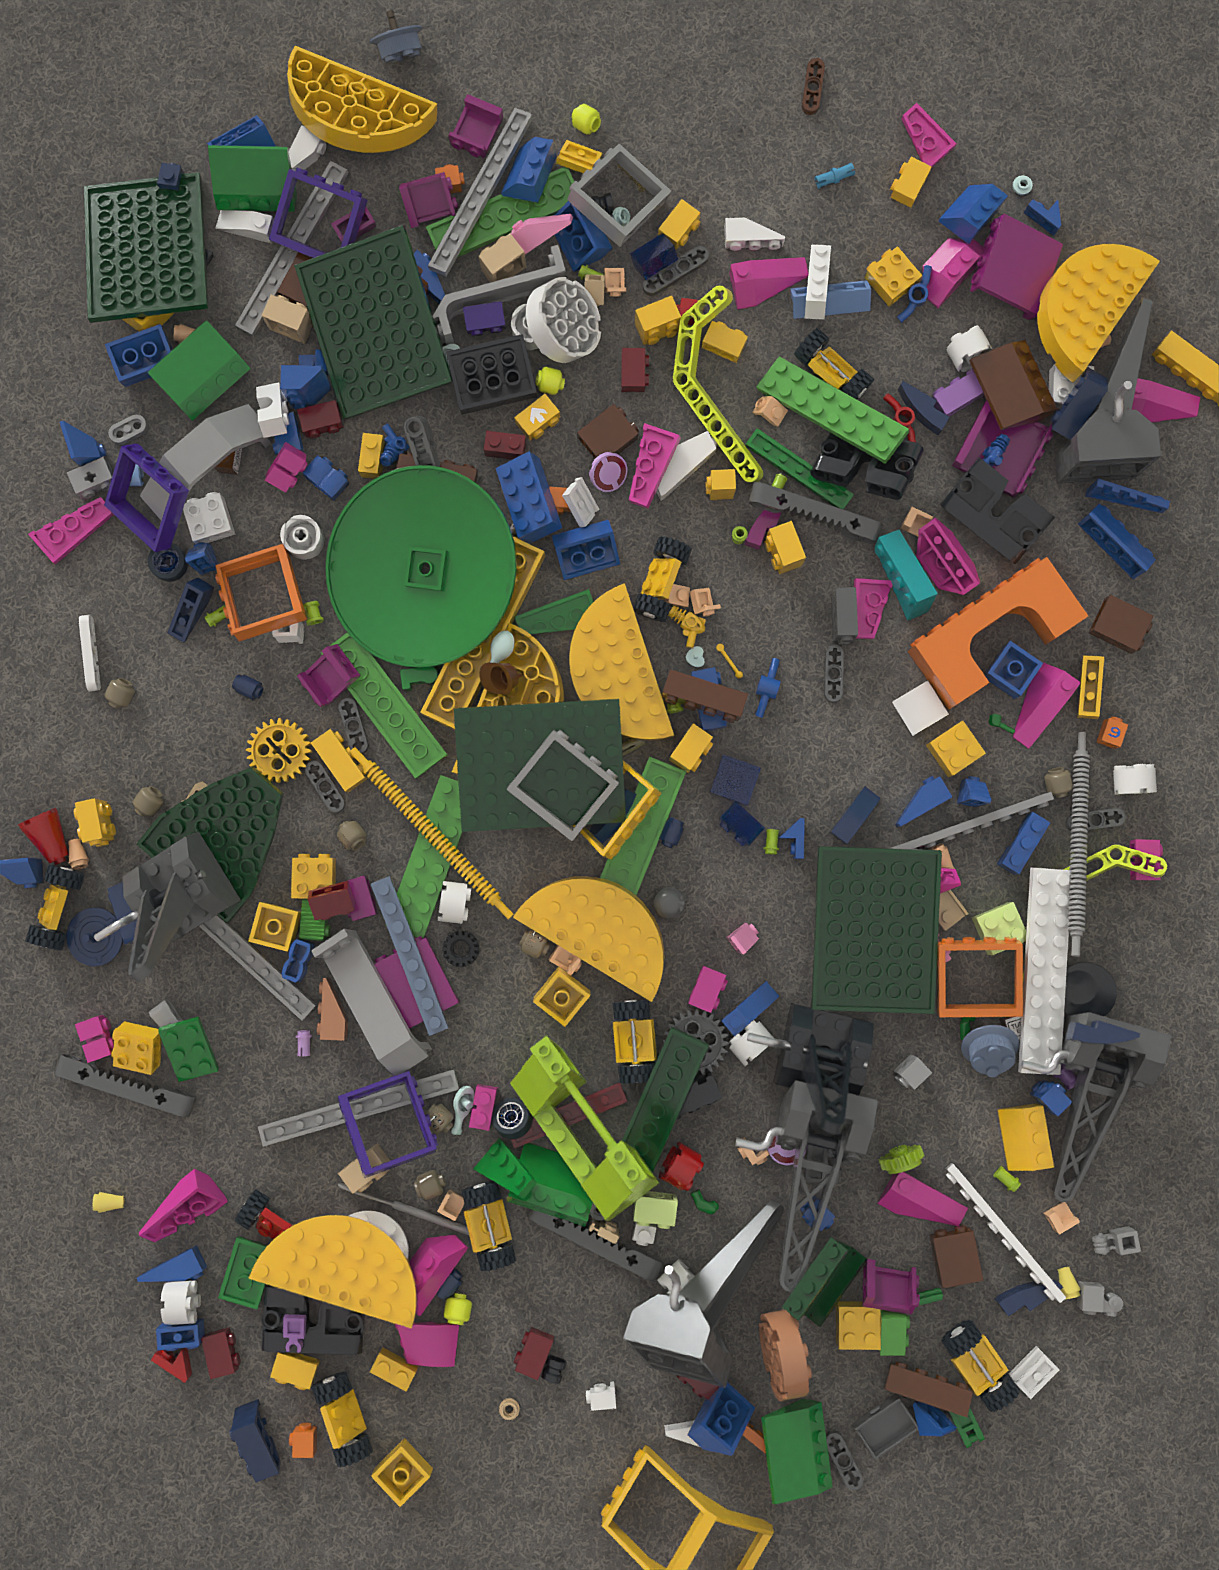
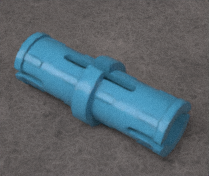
M849 163L837 169L834 167L829 172L815 176V181H818L816 182L818 189L831 183L837 184L844 178L854 176L855 171H852L854 169L853 164Z

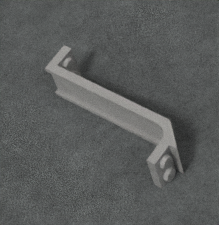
M551 246V254L548 255L550 263L547 268L445 295L433 314L442 344H454L450 322L455 316L464 313L463 307L499 301L504 303L530 296L536 288L558 277H565L566 271L559 246Z
M343 929L311 950L315 958H323L378 1061L393 1076L404 1073L429 1057L427 1052L432 1050L429 1042H419L411 1033L355 930Z

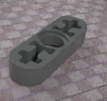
M831 645L825 652L824 697L830 703L838 702L843 696L844 651L838 645ZM833 649L836 650V653L840 654V656L836 657V663H840V666L836 664L828 665V662H833V656L829 655ZM830 669L838 670L839 677L837 679L829 677L828 672ZM828 682H839V685H835V692L839 693V695L835 696V699L832 698V695H828V692L832 690V684L828 685Z
M345 698L339 703V711L350 749L352 750L354 745L357 744L356 738L353 737L351 739V735L356 736L362 732V736H358L361 743L364 742V745L361 747L362 750L359 751L361 754H364L368 750L369 744L357 703L351 698ZM347 702L353 705L351 713L352 715L356 714L357 717L345 719V717H349L348 711L343 710ZM352 721L359 723V729L355 732H351L348 728L349 723Z
M317 761L309 762L305 768L306 775L327 808L334 813L343 811L346 805L345 799L324 766ZM313 765L315 767H320V769H318V773L321 777L324 774L326 776L324 778L319 779L317 783L315 782V780H317L318 777L314 773H310L312 771L311 767ZM328 781L331 784V789L324 793L321 791L320 785ZM334 791L336 794L333 797L341 801L338 809L331 807L333 801L330 797L327 800L325 796L331 795Z
M1119 808L1090 811L1087 814V830L1120 826L1125 821V813ZM1114 812L1120 816V819H1117V823H1115V820L1106 821V817L1114 815ZM1093 814L1100 817V823L1097 826L1093 825L1090 821ZM1071 815L1066 819V827L1070 831L1072 830Z
M835 1430L827 1432L828 1451L845 1485L850 1490L860 1489L863 1485V1477L842 1435ZM831 1437H834L835 1439L839 1438V1440H837V1444L840 1450L836 1451L834 1445L829 1444L831 1442ZM841 1455L849 1457V1462L846 1465L838 1463V1458ZM850 1469L854 1477H858L855 1484L850 1481V1476L847 1472Z

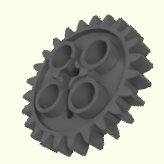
M688 1009L687 1016L680 1012L681 1019L678 1020L673 1017L675 1024H668L670 1029L674 1027L695 1038L699 1037V1040L705 1042L704 1037L706 1034H714L715 1041L709 1044L711 1052H706L699 1068L703 1075L705 1074V1068L712 1072L711 1065L714 1064L719 1067L717 1060L724 1061L721 1053L728 1052L723 1048L724 1045L729 1044V1042L723 1040L728 1034L721 1032L725 1026L718 1027L720 1019L713 1021L714 1014L706 1017L705 1010L701 1015L698 1009H695L694 1014H691ZM691 1022L698 1025V1030L695 1033L687 1031V1026ZM664 1031V1034L668 1036L669 1031Z

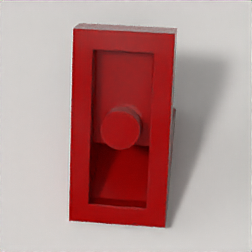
M186 1347L181 1350L177 1358L174 1357L172 1351L158 1350L151 1359L152 1362L184 1383L192 1375L189 1353Z

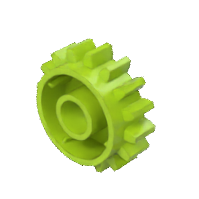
M904 1144L899 1145L898 1148L896 1146L890 1149V1153L881 1156L878 1161L883 1171H888V1174H897L922 1163L921 1159L925 1155L920 1145L907 1146Z

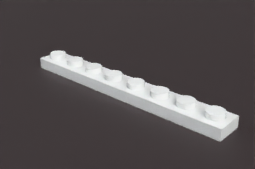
M952 1163L945 1168L948 1171L946 1174L948 1179L953 1184L958 1183L962 1188L960 1193L967 1201L971 1199L975 1204L973 1207L981 1217L985 1215L990 1221L987 1224L995 1234L997 1232L1003 1237L1001 1241L1009 1251L1013 1249L1017 1253L1015 1257L1023 1267L1028 1266L1032 1271L1029 1275L1037 1284L1041 1282L1046 1288L1044 1293L1051 1301L1055 1299L1059 1303L1066 1299L1065 1295L957 1167Z

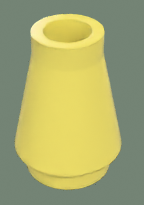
M103 1192L94 1194L93 1211L101 1213L124 1208V1196Z
M1070 1267L1057 1269L1059 1283L1063 1286L1060 1291L1065 1295L1066 1299L1080 1296L1079 1291L1081 1289Z

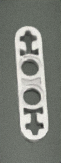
M83 615L79 617V629L85 683L87 690L90 692L100 690L101 683L99 665H96L98 656L97 647L94 646V642H96L94 620L92 615Z

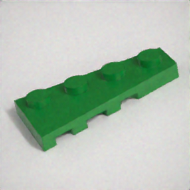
M588 589L517 615L515 619L518 627L529 634L575 630L582 615L593 603V599Z
M498 1138L473 1168L478 1173L523 1199L537 1184L533 1176L501 1138Z

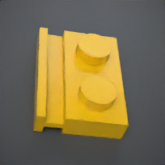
M566 140L559 156H557L556 164L584 173L586 170L591 171L593 169L594 163L599 158H602V153Z

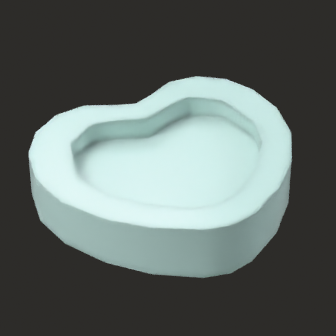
M699 646L690 649L686 655V661L693 667H702L705 663L702 657L703 649Z

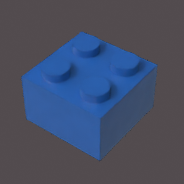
M1009 641L1002 647L984 675L989 682L1016 699L1023 694L1043 663L1012 641Z

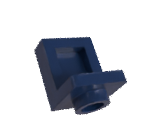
M161 163L157 181L158 187L178 190L181 175L184 174L181 165Z

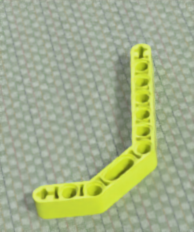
M716 286L685 312L680 319L673 383L741 477L747 482L755 483L759 482L763 477L762 468L696 379L702 328L723 311L733 299V294L729 289L723 286ZM721 292L724 293V294L722 295V296H723V300L720 299V298H721V296H720V293H721ZM709 304L710 310L707 314H704L703 308ZM694 318L695 323L689 328L688 321ZM688 338H691L690 361L685 365L683 362L685 343ZM686 374L687 382L682 385L681 377ZM697 390L699 396L696 400H693L692 394ZM706 406H709L710 413L705 416L703 410ZM718 421H720L722 427L720 431L717 432L715 430V424ZM732 437L733 444L728 448L726 440ZM742 452L745 459L742 463H739L737 457ZM750 470H755L753 473L755 477H750Z
M1112 845L1087 858V863L1096 859L1101 860L1103 867L1086 875V881L1116 866L1159 878L1165 874L1167 863L1164 859L1120 845ZM1117 850L1121 852L1122 857L1119 860H1114L1110 857V853ZM1135 856L1140 857L1142 864L1140 866L1132 865L1130 862L1131 858ZM1146 859L1150 860L1149 865L1155 866L1156 863H1159L1160 868H1163V870L1159 869L1158 872H1155L1152 866H1148L1147 870L1143 869Z

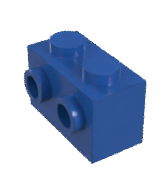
M1038 1081L1033 1085V1091L1030 1093L1040 1105H1043L1048 1113L1059 1116L1072 1103L1065 1095L1067 1091L1059 1083L1055 1084L1053 1081Z
M814 1195L812 1200L817 1211L820 1199ZM806 1202L800 1210L804 1214L802 1217L805 1222L812 1227L814 1215L809 1202ZM826 1207L819 1228L820 1231L828 1229L834 1222L835 1215L828 1207Z
M204 1318L197 1319L195 1324L165 1325L162 1323L156 1329L157 1349L174 1351L185 1347L187 1349L199 1347L202 1343L201 1338L205 1335Z

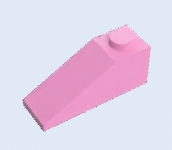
M571 214L530 218L524 222L520 220L512 226L511 234L525 254H527L571 224L573 216Z
M744 923L726 937L739 954H745L759 939L756 936L758 934L756 928L752 924L748 925L747 923Z

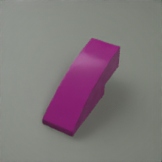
M764 510L750 529L744 545L759 550L765 532L768 533L769 529L776 527L781 512L772 513Z

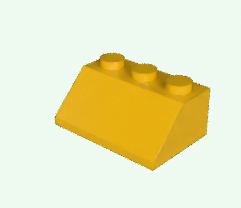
M1035 1103L997 1109L1008 1171H1035L1054 1168L1043 1105Z

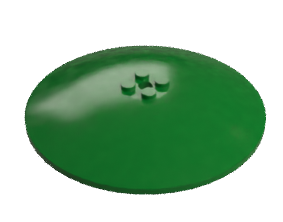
M425 465L407 466L392 470L375 478L362 487L344 507L334 525L328 543L325 567L326 583L333 609L348 634L369 653L390 663L407 667L438 666L455 661L476 649L491 635L502 620L509 606L516 580L517 561L514 539L510 526L500 507L480 485L446 468ZM425 563L430 565V571L427 574L422 572V566Z

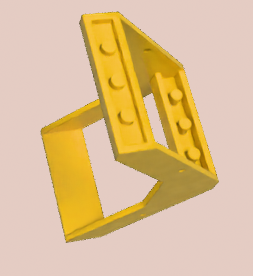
M623 761V774L628 771L649 790L606 847L585 826L580 831L602 856L609 859L617 855L621 846L632 835L633 830L645 818L646 813L661 795L657 788L625 761Z
M645 1445L642 1450L638 1449L633 1459L635 1463L632 1468L628 1467L626 1469L622 1485L616 1486L612 1493V1502L610 1505L607 1503L601 1512L603 1516L602 1527L644 1570H687L715 1521L755 1531L758 1533L736 1569L752 1570L774 1533L772 1524L764 1519L724 1508L691 1487L650 1447ZM647 1460L700 1510L667 1568L649 1558L612 1520Z

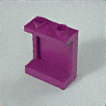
M467 94L464 99L465 108L454 131L448 135L449 142L457 150L464 149L474 157L481 156L485 158L504 118L503 109Z
M445 172L400 184L399 190L411 228L419 226L421 222L450 214L452 216L456 215V209H459L456 197L451 196L450 190L453 189L450 177L446 178Z
M338 644L327 646L322 650L323 655L309 669L297 675L301 685L307 689L313 701L320 707L331 704L361 676Z
M867 1259L863 1267L862 1307L912 1315L915 1307L919 1306L920 1296L916 1292V1288L919 1286V1275H916V1267H911L910 1271L906 1272L876 1267L875 1260Z

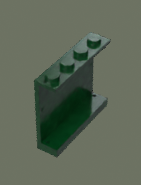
M831 1237L782 1308L798 1321L805 1315L817 1326L821 1327L864 1266L867 1258L854 1247Z

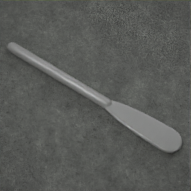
M338 1184V1187L351 1192L346 1184ZM357 1190L354 1192L360 1196L391 1205L392 1208L469 1235L466 1225L399 1201L392 1202L367 1191L359 1193Z

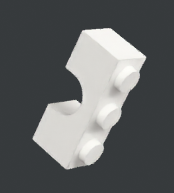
M280 383L256 387L257 401L260 410H257L258 423L263 438L287 433V425L290 424L286 403L288 400L280 389Z

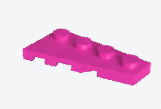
M100 497L78 508L77 511L66 514L53 523L44 525L40 530L28 533V535L56 565L114 514L104 506L105 500Z

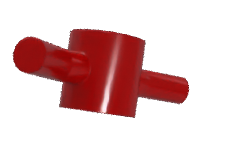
M887 393L883 399L896 413L892 420L909 429L907 434L908 441L916 442L915 432L911 426L915 419L914 411L909 407H901L899 402ZM903 415L907 417V423L901 422L898 416Z

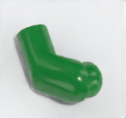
M961 1017L959 1026L961 1040L970 1032V1021L974 1022L976 1017Z
M699 1189L690 1193L699 1211L712 1215L719 1209L716 1201L709 1202L704 1200Z

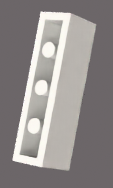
M811 245L805 318L807 319L825 318L831 246Z

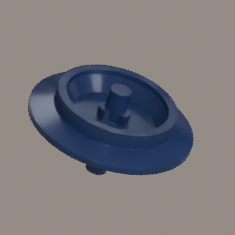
M88 908L76 914L71 920L66 935L67 945L73 957L82 964L101 966L112 961L119 953L123 943L120 929L99 942L94 938L95 934L117 921L111 912L102 908Z

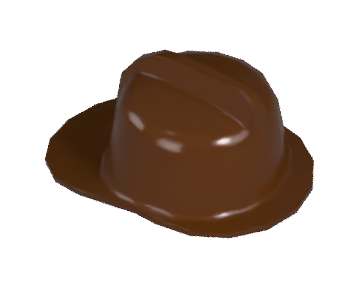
M488 662L481 666L479 676L482 685L487 691L493 694L507 695L518 685L522 673H517L515 667L510 663Z

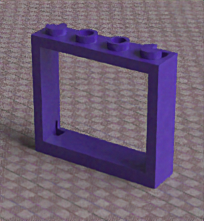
M298 167L296 170L289 169L269 240L312 258L326 254L324 251L282 235L296 182L299 179L354 202L341 248L355 243L368 199L361 197L362 193L356 190L345 191L344 186L333 182L332 185L326 183V178L315 174L314 177L308 175L307 170Z
M124 445L120 448L104 506L154 552L171 548L189 490L140 445ZM136 464L170 494L159 530L126 500Z
M409 1071L338 1096V1103L364 1179L436 1152V1146H438L435 1133L431 1134L429 1126H432L428 1114H424L422 1109L425 1106L421 1095H417L415 1089L418 1087L417 1081L414 1076L410 1075ZM404 1083L426 1148L371 1168L349 1103Z

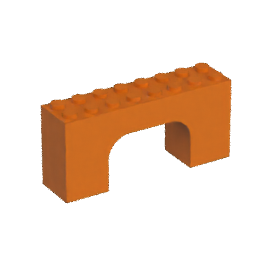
M1048 557L1043 560L1037 558L1024 570L1021 569L1012 575L1008 581L1004 580L991 590L992 593L988 591L975 601L976 604L974 602L968 604L959 612L960 615L958 613L953 614L943 622L944 626L939 624L927 633L928 637L922 635L910 644L912 648L908 653L948 710L989 683L971 656L970 643L974 635L1007 614L1023 616L1029 621L1045 645L1088 617V614Z

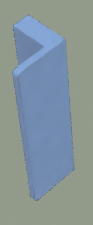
M867 280L828 284L825 315L870 311L871 287ZM807 287L790 288V295L793 301L794 319L805 318Z

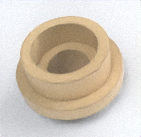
M513 1398L504 1399L499 1406V1413L506 1420L515 1419L520 1411L519 1403ZM511 1405L513 1411H506V1406Z

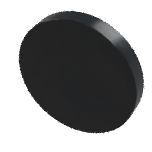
M1078 962L1068 966L1066 971L1064 1012L1069 1016L1089 1012L1100 1016L1107 1015L1112 1010L1117 998L1116 983L1112 975L1104 967L1093 962Z

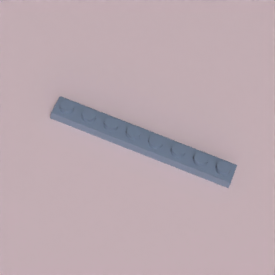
M391 876L371 883L429 1036L448 1029L449 1026Z

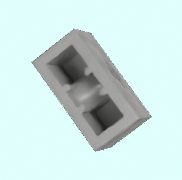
M102 457L67 472V475L75 493L80 498L89 499L94 497L98 491L109 490L113 471L109 462Z
M911 1054L893 1070L897 1074L894 1078L905 1088L910 1087L914 1090L932 1074L918 1057Z

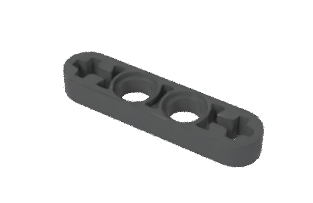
M697 246L648 276L643 281L644 293L648 296L657 295L705 265L709 259L708 249L704 246ZM698 252L700 254L704 253L703 259H701L700 257L695 259L697 257ZM681 262H686L689 264V269L683 271L678 265ZM665 272H670L673 278L666 281L662 275ZM656 277H659L660 282L655 284L657 282ZM648 283L655 284V289H648Z

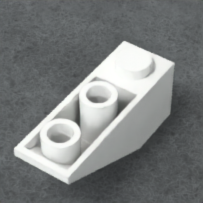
M747 218L725 219V248L738 251L741 248L758 250L761 247H768L771 250H776L783 247L785 236Z

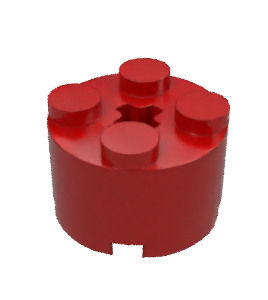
M677 1142L678 1147L673 1146L663 1161L662 1166L665 1169L663 1173L659 1172V1178L681 1191H689L693 1184V1177L702 1170L704 1162L701 1161L700 1153L681 1142Z

